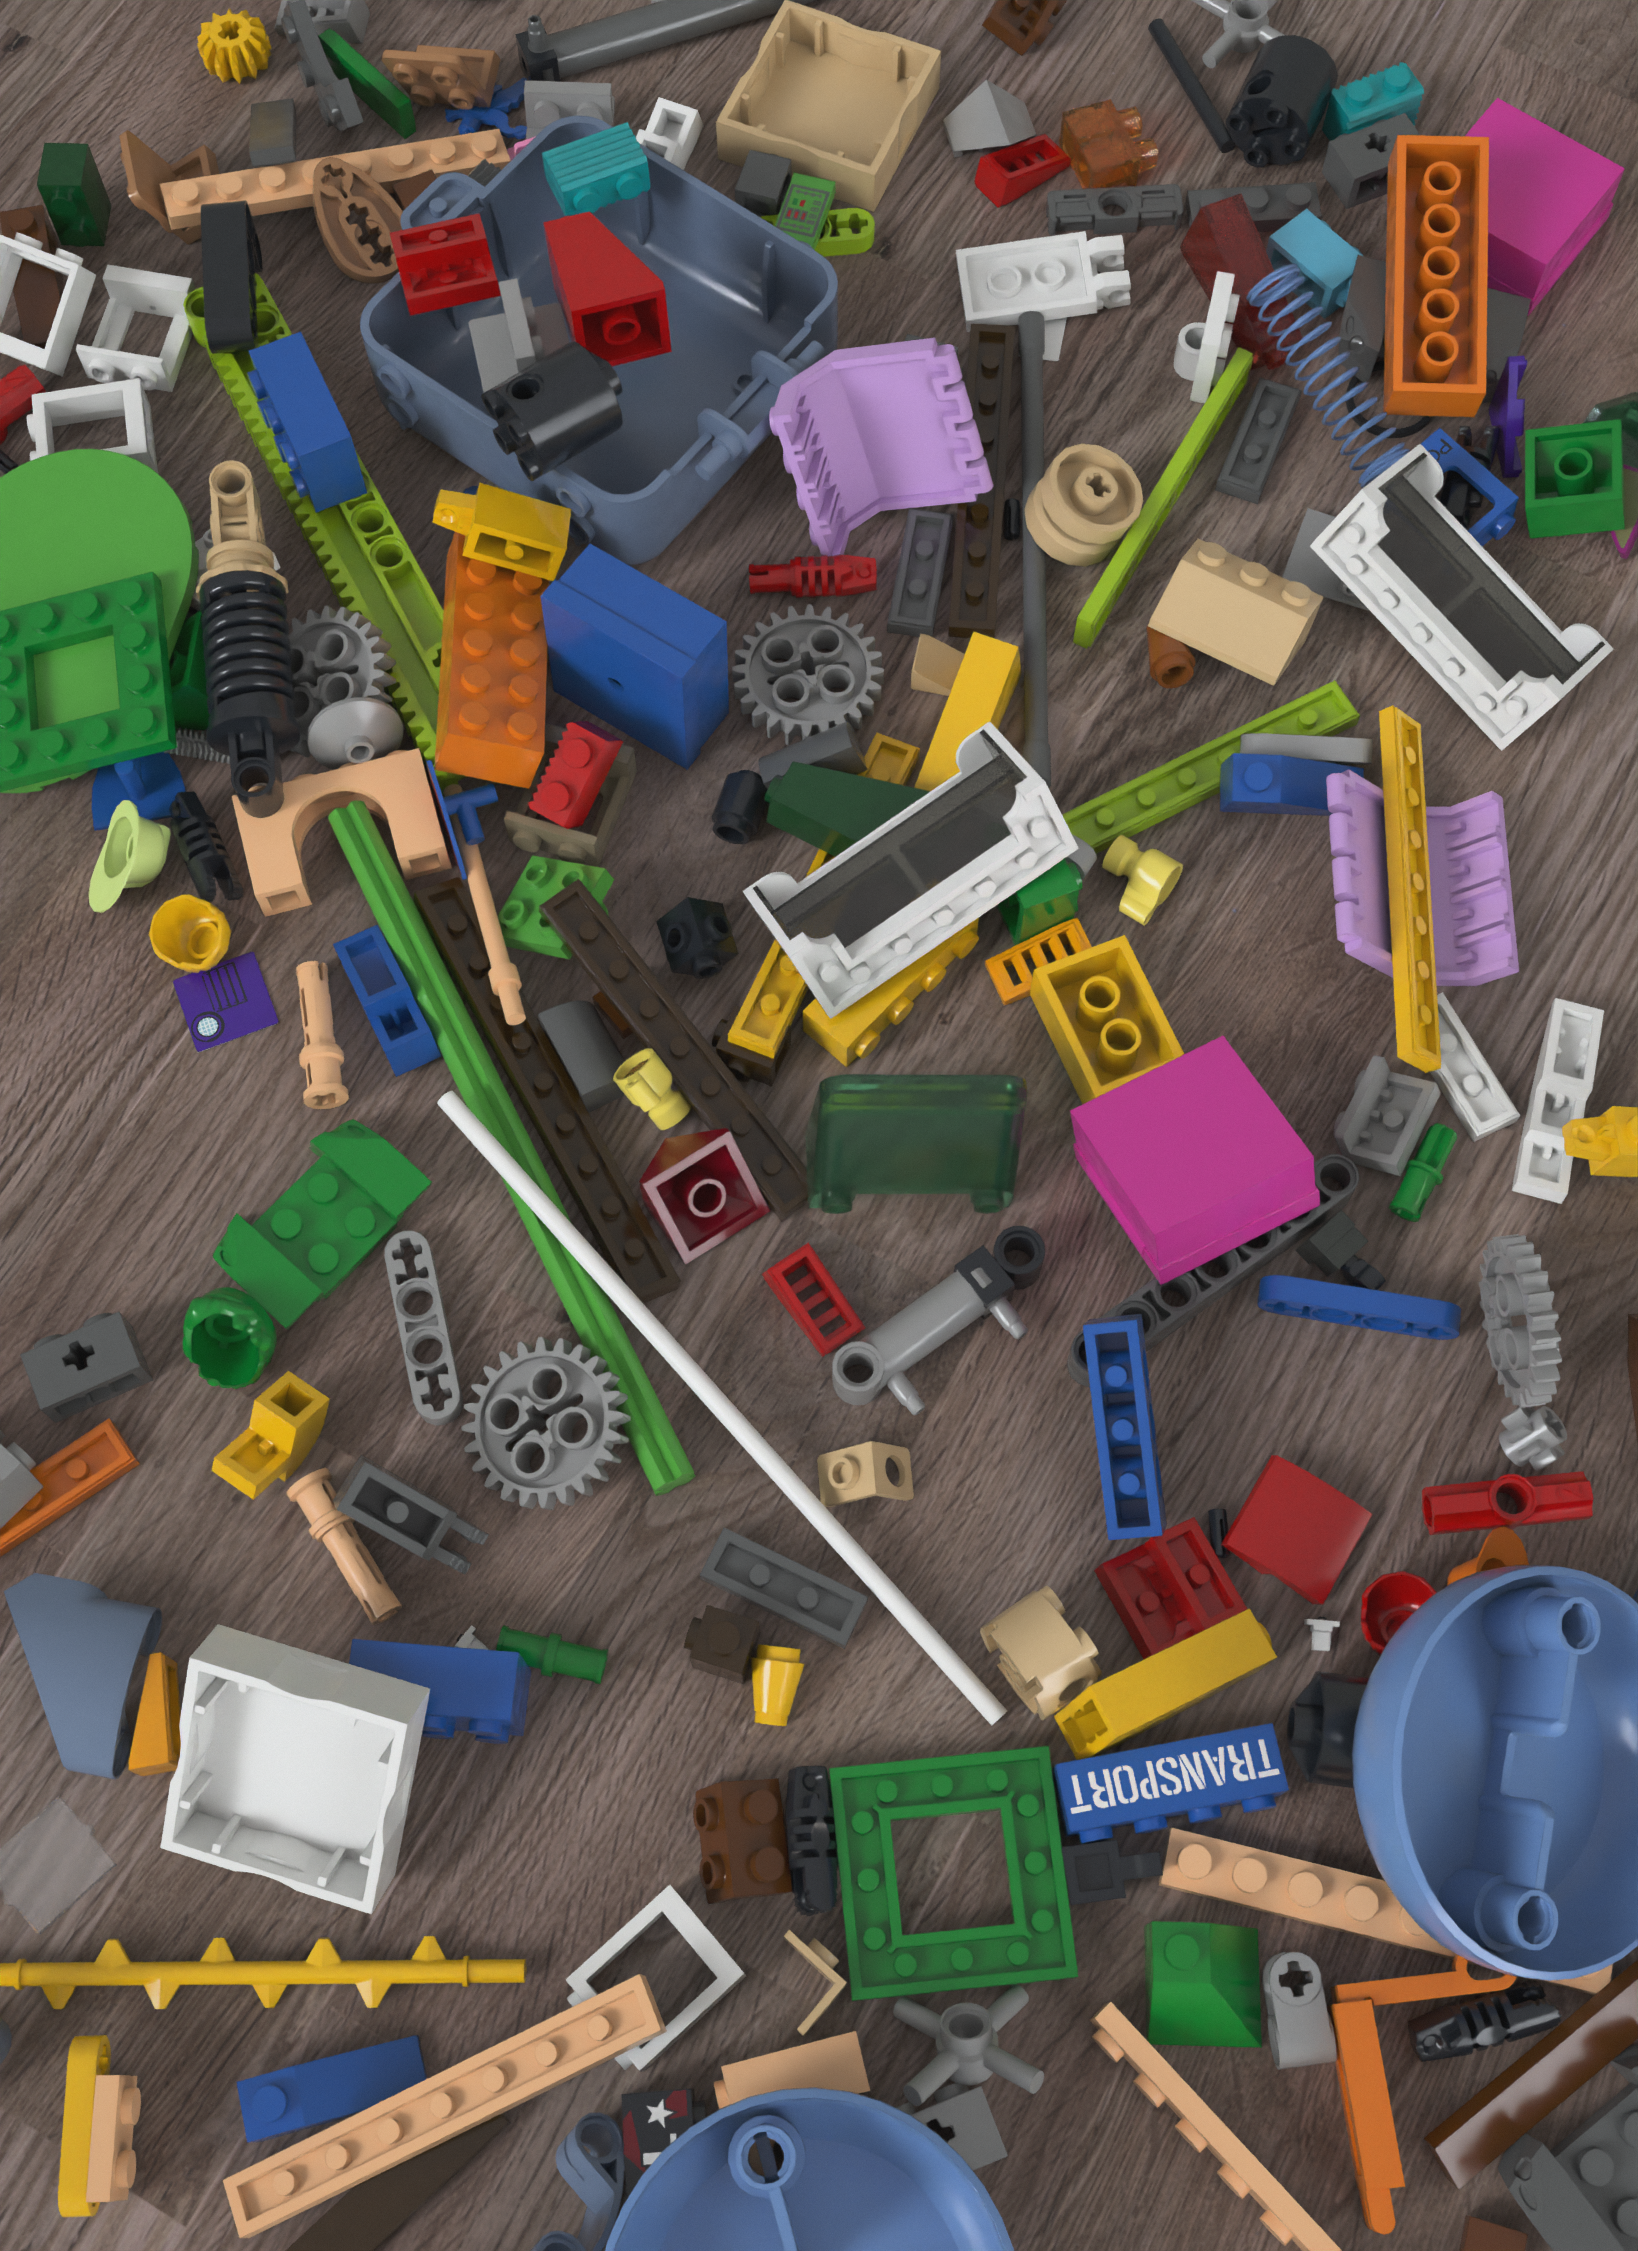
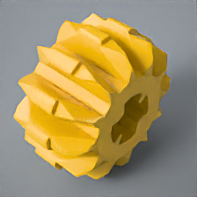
M229 8L226 15L220 16L213 13L212 22L201 23V34L197 37V46L210 75L219 76L223 83L231 78H235L240 84L243 77L249 76L256 79L257 70L268 69L267 61L268 57L271 56V43L259 17H251L247 10L234 14Z

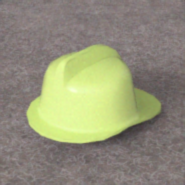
M123 800L116 807L110 821L105 844L91 877L89 903L94 912L103 913L111 908L119 898L123 888L143 887L152 882L162 871L166 861L171 835L170 829L163 824L139 816L136 805L130 800Z

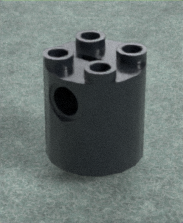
M1296 35L1278 36L1267 41L1259 50L1226 119V127L1229 130L1231 139L1244 152V160L1251 166L1261 168L1266 164L1286 165L1299 161L1305 156L1328 106L1332 89L1336 88L1338 79L1334 60L1324 48L1314 41Z
M577 342L567 343L481 395L487 411L499 425L493 429L497 443L506 455L515 452L521 469L530 481L538 479L621 429L623 424L621 409L616 398L623 390L617 373L606 359L585 349Z
M1321 1671L1315 1672L1311 1682L1291 1703L1287 1722V1742L1307 1782L1354 1788L1352 1751L1355 1724L1361 1698L1369 1680L1368 1677Z

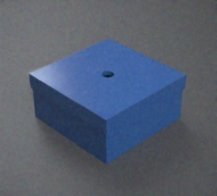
M590 543L558 581L554 579L540 596L553 690L688 770L700 755L701 747L729 714L727 621Z

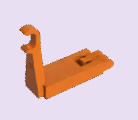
M1456 1954L1452 1962V1972L1350 1983L1330 1987L1333 2004L1327 2006V2011L1330 2015L1335 2034L1337 2076L1363 2219L1366 2227L1371 2231L1385 2235L1394 2230L1395 2216L1390 2188L1405 2187L1373 2006L1500 1991L1509 1988L1515 1982L1517 1976L1502 1973L1496 1979L1474 1980L1467 1972L1468 1960Z

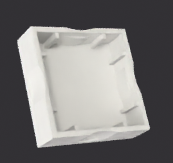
M218 1624L189 1658L179 1723L181 1738L180 1758L174 1777L170 1782L160 1848L232 1871L267 1876L282 1882L296 1891L372 1914L396 1873L430 1688Z

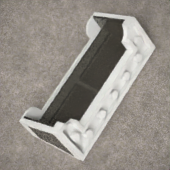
M1419 444L1362 488L1315 539L1310 547L1502 751L1558 703L1614 649L1589 625L1573 624L1563 632L1435 497L1443 485V471L1432 455Z
M990 721L962 741L956 752V764L960 772L800 882L796 883L793 877L785 872H773L762 877L743 891L762 922L830 1019L1079 849L1046 782Z

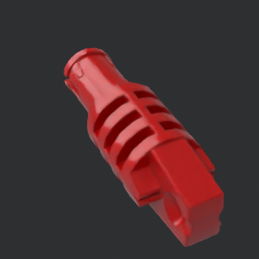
M841 554L834 556L821 555V557H815V555L808 557L795 556V559H790L789 564H749L750 594L791 592V595L796 596V598H816V596L842 597L875 591L877 589L876 559L870 557Z

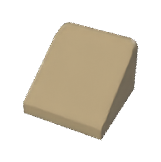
M920 633L911 673V689L949 696L965 654L929 635Z

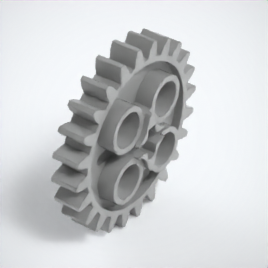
M808 604L805 614L798 616L793 606H789L788 618L782 620L779 615L772 612L770 613V627L757 621L755 623L756 637L744 634L743 649L735 651L736 666L732 667L733 682H735L734 696L735 699H741L742 714L752 713V726L754 728L767 723L768 738L771 739L779 731L785 733V744L789 745L796 735L802 736V740L847 721L852 727L860 730L862 728V714L873 716L874 701L881 700V685L884 684V669L881 668L882 653L875 651L874 636L863 638L864 625L862 623L849 628V614L844 613L837 620L831 619V607L827 606L821 616L814 614L812 604ZM820 649H830V650H833L832 652H829V653H821V652H818V650H820ZM783 658L788 661L783 663H776L772 660ZM842 688L845 691L834 693L829 691V689ZM794 697L799 699V701L788 703L783 701V699Z
M324 606L321 615L310 609L307 612L305 624L294 617L292 619L293 632L288 635L290 640L289 654L292 661L290 670L293 673V683L291 686L294 688V717L300 727V740L290 751H295L307 758L311 755L307 743L308 728L314 717L325 707L337 701L353 697H369L385 703L392 702L393 699L384 693V687L396 683V679L385 672L396 664V660L386 654L392 647L391 644L381 638L383 631L373 625L370 620L358 612L354 614L342 606L338 612L329 606Z
M1519 1234L1492 1237L1493 1240L1487 1241L1488 1250H1483L1482 1252L1485 1263L1480 1264L1483 1278L1479 1281L1481 1295L1479 1304L1485 1313L1482 1327L1488 1333L1486 1345L1487 1349H1489L1492 1368L1498 1371V1384H1504L1506 1398L1511 1397L1512 1405H1519V1408L1546 1405V1403L1552 1402L1551 1395L1557 1394L1555 1381H1559L1561 1377L1556 1364L1562 1362L1558 1343L1561 1341V1336L1555 1329V1322L1559 1319V1316L1552 1309L1551 1303L1554 1299V1292L1550 1291L1548 1272L1541 1270V1255H1534L1533 1242H1527L1525 1235L1519 1236ZM1526 1315L1527 1325L1513 1327L1511 1316Z
M538 1337L534 1351L531 1345L521 1341L517 1345V1358L504 1351L499 1353L502 1364L500 1370L484 1366L483 1370L490 1380L487 1386L472 1384L471 1388L481 1397L479 1403L464 1404L465 1410L475 1414V1421L461 1426V1430L474 1434L476 1440L464 1447V1451L473 1455H481V1458L473 1465L472 1470L479 1474L490 1473L484 1486L495 1491L502 1488L501 1499L514 1502L519 1497L520 1506L533 1509L538 1501L541 1508L554 1510L557 1498L562 1504L573 1506L575 1504V1489L579 1493L591 1497L593 1495V1488L590 1479L594 1477L605 1482L609 1481L610 1478L602 1467L606 1461L617 1464L621 1463L622 1459L612 1451L614 1444L628 1443L629 1438L617 1432V1425L631 1421V1416L617 1411L616 1407L625 1402L628 1396L620 1391H611L620 1378L617 1374L610 1371L602 1373L607 1361L599 1356L589 1359L591 1349L578 1344L572 1350V1343L563 1338H559L553 1348L550 1340ZM560 1375L562 1379L561 1390L554 1398L549 1399L547 1386L553 1377ZM582 1395V1403H580L576 1407H572L578 1401L579 1396ZM517 1404L519 1418L511 1428L507 1429L505 1424L506 1413L512 1406ZM546 1414L552 1415L546 1421L543 1418ZM585 1417L588 1423V1431L581 1441L575 1443L572 1437L574 1425ZM547 1426L548 1430L545 1433L540 1431ZM515 1440H519L510 1452L509 1445ZM542 1447L545 1453V1461L542 1467L533 1473L530 1467V1459L532 1454Z

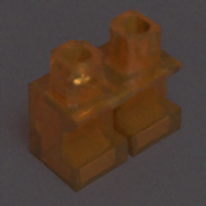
M1109 99L1062 112L1059 144L1062 150L1071 158L1070 165L1073 171H1076L1075 175L1083 189L1110 188L1124 182L1127 186H1137L1138 174L1157 166L1159 151L1153 138L1149 137L1136 142L1132 140V138L1141 136L1143 127L1142 118L1136 106L1117 111L1112 100Z

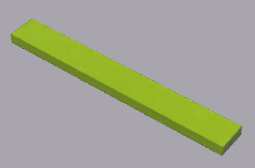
M1240 347L1236 350L1140 511L1139 517L1131 526L1079 613L1073 643L1085 649H1088L1093 644L1247 384L1253 361V353Z
M1334 680L1062 814L1071 834L1089 844L1097 854L1109 848L1120 835L1129 838L1220 793L1221 764L1233 753H1240L1241 734L1268 733L1333 737L1357 725L1360 715Z

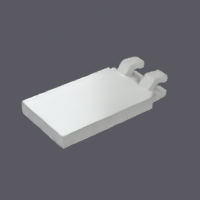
M1086 231L956 250V262L967 332H970L971 323L1006 326L1018 325L1019 316L1027 311L1040 312L1044 316V321L1094 314L1097 313V309H1103V306L1111 309L1130 305L1129 290H1131L1129 271H1119L1124 269L1123 255L1125 249L1122 235L1095 237L1087 241Z

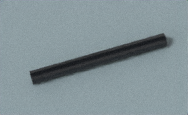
M1163 19L1153 20L1148 27L1149 32L1222 153L1230 152L1236 144L1231 139L1224 121Z

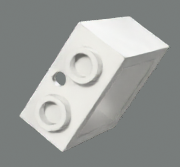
M16 232L14 240L0 235V326L22 259L68 276L45 349L0 332V353L63 377L96 274L81 266L83 258L73 253L57 248L55 255L49 254L41 250L42 242Z
M140 378L32 394L33 414L27 415V426L32 441L36 442V451H30V461L55 453L52 429L54 426L125 416L128 445L101 450L112 451L134 458L158 473L151 406Z
M671 1885L666 1887L566 1979L574 1990L567 1997L572 2007L598 1995L589 1982L663 1914L666 1915L716 1975L717 1979L665 2027L667 2032L653 2038L643 2048L639 2045L615 2057V2060L624 2070L634 2064L639 2071L644 2072L746 1977L745 1973Z

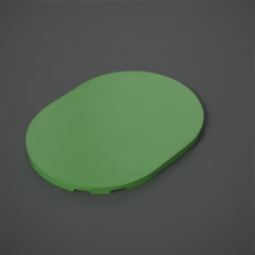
M98 449L60 451L31 460L9 471L0 478V611L153 571L161 580L168 658L170 660L189 610L198 577L199 550L195 546L193 522L187 508L170 485L152 468L134 458L112 451ZM113 635L33 655L39 729L120 708ZM91 770L3 791L0 793H28L41 791L45 789L44 786L56 783L69 777L72 780H74Z

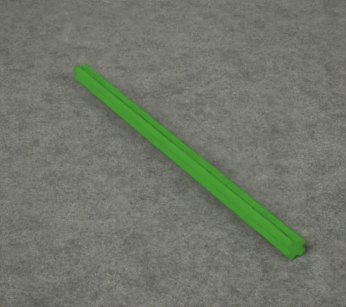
M351 801L346 808H335L328 816L331 827L467 1107L570 1221L365 802ZM502 1177L583 1346L591 1349L589 1359L594 1356L605 1359L607 1364L602 1373L610 1371L617 1374L620 1378L611 1391L625 1393L628 1399L618 1405L616 1409L631 1416V1421L621 1425L629 1438L655 1495L667 1494L675 1487L687 1484L695 1478L694 1470L607 1294Z

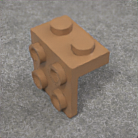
M418 45L416 52L384 50L381 59L413 102L428 107L433 106L435 103L452 104L457 108L465 110L472 109L473 106L490 107L501 60L494 50Z
M129 130L120 134L119 138L122 149L120 157L126 170L128 180L127 193L132 203L138 209L146 210L159 221L165 231L174 233L186 244L190 245L200 239L201 225L171 230L159 184L220 174L216 154L204 144L170 165Z

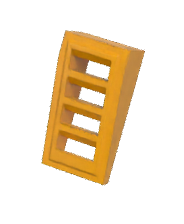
M1078 918L1058 924L985 960V967L1004 1006L1030 996L1032 975L1025 960L1032 958L1036 968L1049 964L1044 954L1048 951L1052 952L1055 961L1068 956L1063 947L1064 945L1069 944L1073 954L1092 947ZM1014 965L1022 982L1014 986L1006 970V967Z
M161 1652L153 1653L149 1656L128 1762V1770L139 1776L176 1771L180 1758L181 1738L179 1723L181 1707L177 1662Z

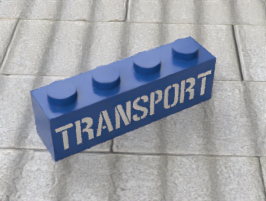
M1273 1723L1055 1764L1052 1769L1065 1838L1079 1835L1081 1845L1113 1839L1112 1829L1134 1825L1135 1834L1168 1828L1166 1818L1188 1814L1190 1824L1215 1820L1222 1817L1221 1808L1242 1804L1244 1813L1276 1807L1275 1797H1280L1289 1790Z

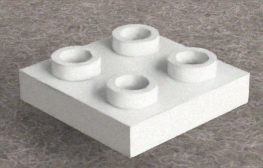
M1217 271L1206 323L1194 322L1187 324L1178 335L1174 356V369L1182 378L1194 381L1190 401L1205 403L1209 397L1211 386H1216L1223 374L1226 360L1218 359L1217 357L1226 359L1233 324L1225 323V321L1234 323L1240 297L1238 294L1231 293L1235 274Z

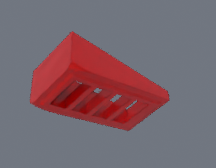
M1042 134L981 156L974 182L976 187L999 208L1013 202L1069 167L1071 158L1046 134ZM1036 154H1039L1044 161H1041Z
M809 1242L762 1274L774 1294L822 1357L866 1328ZM801 1266H804L809 1274L790 1286L785 1277ZM816 1282L821 1290L801 1303L796 1294ZM828 1298L833 1307L812 1320L808 1311ZM840 1315L846 1323L824 1337L819 1328Z

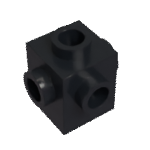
M687 897L656 921L672 973L692 975L697 979L710 978L720 973L722 966L739 954L723 903Z

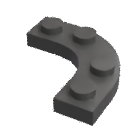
M305 0L288 4L284 8L286 17L281 18L283 30L290 44L296 43L302 58V61L297 62L300 76L306 88L314 87L320 100L318 101L319 109L326 126L334 125L339 131L359 126L364 121L348 78L338 80L333 73Z

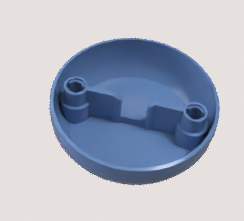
M1514 1565L1476 1572L1451 1583L1429 1598L1403 1622L1383 1650L1361 1698L1355 1724L1352 1764L1356 1806L1367 1845L1379 1872L1403 1908L1420 1928L1440 1945L1457 1955L1507 1975L1548 1981L1574 1979L1600 1971L1619 1961L1638 1946V1603L1606 1580L1584 1571L1560 1566Z
M809 2087L780 2089L747 2097L718 2109L688 2128L661 2152L641 2176L619 2213L607 2241L605 2251H1014L1003 2219L983 2183L963 2157L935 2131L910 2114L881 2100L845 2090ZM770 2139L780 2144L784 2152V2162L779 2171ZM755 2141L765 2176L756 2173L749 2163V2152Z

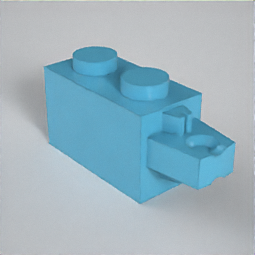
M1306 208L1269 236L1263 267L1272 273L1282 266L1297 264V268L1300 269L1298 277L1304 276V282L1292 292L1299 297L1306 292L1313 291V297L1306 304L1312 309L1322 306L1323 309L1319 315L1325 319L1339 307H1345L1357 256H1363L1359 249L1351 246L1335 233L1325 221L1317 218ZM1288 274L1279 278L1278 280H1283Z

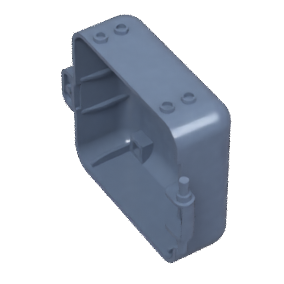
M569 116L556 120L546 126L485 187L463 173H445L436 178L403 211L400 219L402 230L480 213L498 282L517 278L521 298L531 296L533 307L559 303L553 284L543 222L560 219L565 215L546 180L542 152L612 128V126L590 116ZM640 143V148L643 149V153L648 161L651 188L648 192L642 191L640 195L633 199H623L622 202L617 200L614 204L608 203L605 208L600 206L592 214L663 281L672 352L612 366L620 379L623 390L620 395L616 396L622 413L623 424L621 429L538 479L530 481L521 469L515 452L506 455L494 437L493 429L499 425L489 414L481 398L484 391L469 328V321L472 319L505 313L501 296L410 316L398 272L366 304L360 318V330L378 396L386 410L399 422L401 429H413L501 489L571 509L569 535L574 538L575 544L577 546L581 544L588 546L591 543L627 565H638L651 561L669 546L772 434L769 413L771 407L776 404L781 385L834 350H837L838 280L831 263L821 254L817 253L808 243L796 240Z

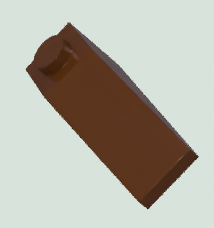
M44 205L0 212L3 236L14 240L16 232L42 242V251L55 255L57 248H59L58 239ZM22 259L13 287L24 342L43 349L46 346L64 291L63 275Z

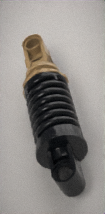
M229 460L216 465L209 476L212 510L210 514V528L213 547L206 555L208 571L200 577V583L196 586L197 598L200 601L202 614L205 678L207 680L206 693L208 696L207 707L210 714L206 736L211 748L219 753L230 756L231 783L244 811L253 817L265 818L275 814L281 808L284 801L280 754L292 749L300 740V727L294 717L295 703L293 702L294 688L291 686L293 683V673L290 670L292 661L289 654V625L286 621L287 606L284 603L286 593H288V583L285 577L275 571L273 553L266 546L260 498L251 472L245 464ZM234 490H240V491L237 492V493L229 494L230 492H232V491H234ZM257 783L267 784V786L259 792H248V790Z

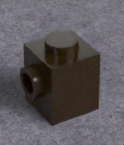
M735 1005L729 1020L721 1019L717 1025L712 1039V1047L716 1048L717 1055L738 1081L748 1082L751 1078L772 1087L791 1046V1026H788L774 1059L728 1042V1033L741 1007Z
M707 1605L702 1619L693 1617L684 1643V1648L691 1650L689 1658L692 1667L744 1684L751 1664V1657L754 1655L761 1634L759 1621Z

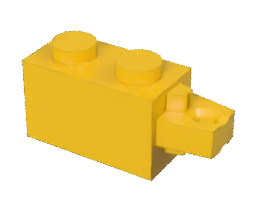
M479 483L475 495L441 489L435 503L432 522L465 535L462 556L554 581L567 550L571 509Z
M1612 1106L1599 1117L1573 1119L1562 1127L1566 1155L1588 1159L1591 1175L1638 1177V1107Z

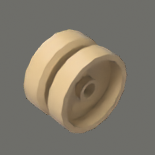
M1082 443L1067 447L1054 458L1045 471L1044 477L1029 494L1025 506L1027 528L1040 548L1050 557L1067 565L1086 567L1102 562L1116 547L1123 534L1139 517L1143 504L1141 483L1132 467L1118 454L1099 445Z

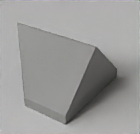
M987 79L943 119V126L954 158L963 156V151L978 149L980 153L983 152V148L1006 145L1008 147L1024 139L1028 140L1036 137L1025 102Z

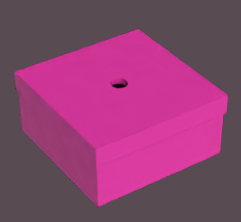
M1496 98L1465 135L1469 137H1489L1487 288L1531 299L1527 315L1529 316L1608 219L1613 207L1612 200L1625 168L1503 100Z
M1224 1036L1212 1040L1070 1110L1076 1140L1073 1146L1077 1161L1160 1285L1320 1206V1194L1315 1186L1314 1156Z

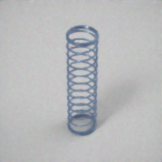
M1297 264L1282 266L1260 280L1247 294V301H1249L1251 306H1262L1258 318L1261 321H1271L1267 329L1268 335H1281L1276 345L1277 350H1291L1286 357L1285 363L1289 366L1300 365L1296 370L1295 380H1309L1303 392L1304 395H1318L1313 403L1314 410H1327L1322 418V424L1328 426L1338 424L1331 434V439L1337 441L1347 439L1343 443L1340 453L1347 456L1356 454L1349 465L1350 470L1358 471L1367 468L1361 474L1358 481L1361 484V488H1364L1410 452V449H1402L1405 446V442H1401L1379 458L1360 466H1353L1359 457L1370 447L1393 434L1396 427L1389 428L1362 447L1347 452L1344 451L1357 435L1384 419L1387 412L1378 414L1353 432L1335 437L1336 432L1350 418L1377 402L1378 397L1370 398L1342 418L1326 422L1327 417L1337 406L1368 387L1369 382L1365 381L1333 403L1317 407L1320 399L1330 389L1354 376L1359 371V367L1356 366L1346 371L1327 387L1308 392L1310 385L1320 375L1345 361L1350 356V352L1347 351L1338 355L1318 372L1299 377L1300 371L1309 361L1332 349L1340 342L1341 337L1337 336L1327 341L1307 358L1290 362V357L1300 346L1323 334L1331 327L1332 322L1328 321L1321 324L1296 344L1287 347L1280 346L1281 342L1291 331L1314 319L1323 309L1322 306H1318L1301 316L1289 328L1274 333L1271 331L1280 317L1301 307L1313 297L1314 293L1313 291L1306 292L1293 300L1278 314L1263 318L1262 314L1270 303L1286 296L1304 282V276L1298 277L1300 269L1297 268ZM1288 274L1278 284L1258 295L1268 285Z

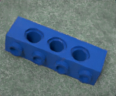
M1142 1314L1089 1319L1083 1324L1108 1540L1163 1536L1167 1521Z

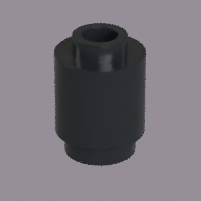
M740 770L726 776L712 814V821L714 822L712 830L716 836L726 842L741 845L748 843L750 837L757 833L768 803L764 801L768 789L763 784L761 775L750 770Z

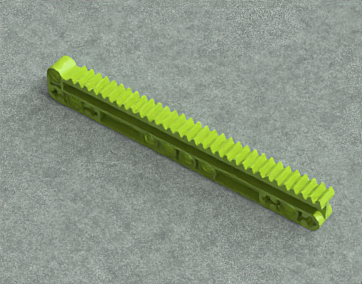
M255 273L258 347L290 336L292 333L264 281ZM203 287L195 289L187 295L183 304L195 341L207 349L213 368L216 369L220 381L223 382L227 394L230 395L233 406L237 408L241 421H244L246 430L251 435L255 447L258 448L262 460L265 461L268 472L272 474L276 487H279L283 500H286L290 513H293L295 522L300 527L304 540H307L311 553L315 555L319 568H322L326 581H329L339 606L347 608L354 614L358 612L370 620L373 625L383 631L381 638L391 644L392 647L386 654L396 660V664L385 672L394 677L396 683L384 687V690L393 698L392 706L396 707L401 721L404 722L408 736L412 737L415 749H420L424 766L427 765V761L431 760L433 767H435L444 610L357 451L356 455L366 486V494L317 513L308 495L302 498L299 497L289 473L291 470L288 463H283L273 439L275 435L271 428L266 427L259 411L257 402L264 398L257 399L247 375L248 372L254 370L249 351L211 353L205 330ZM435 770L442 795H444L443 791L447 786L452 784L458 785L459 780L467 777Z

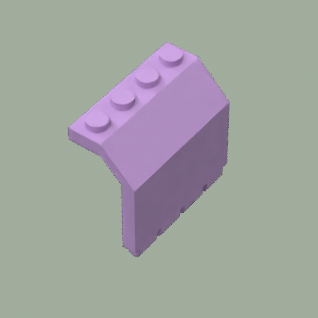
M935 338L834 350L781 385L776 404L770 409V427L772 433L780 438L783 446L785 469L787 473L793 474L797 486L798 506L801 510L806 511L810 522L809 533L811 542L814 546L819 547L821 555H844L850 531L880 511L974 502L977 500L978 494L989 492L993 488L992 478L986 458L983 456L984 450L976 422L972 419L973 411L965 383L961 380L962 372L953 345L937 346Z
M1350 769L1342 773H1333L1326 777L1328 810L1333 813L1329 816L1331 854L1336 857L1332 860L1334 899L1340 902L1335 905L1337 940L1345 944V953L1393 978L1383 790ZM1490 791L1451 807L1426 806L1437 986H1478L1518 973L1519 963L1503 798L1494 791Z

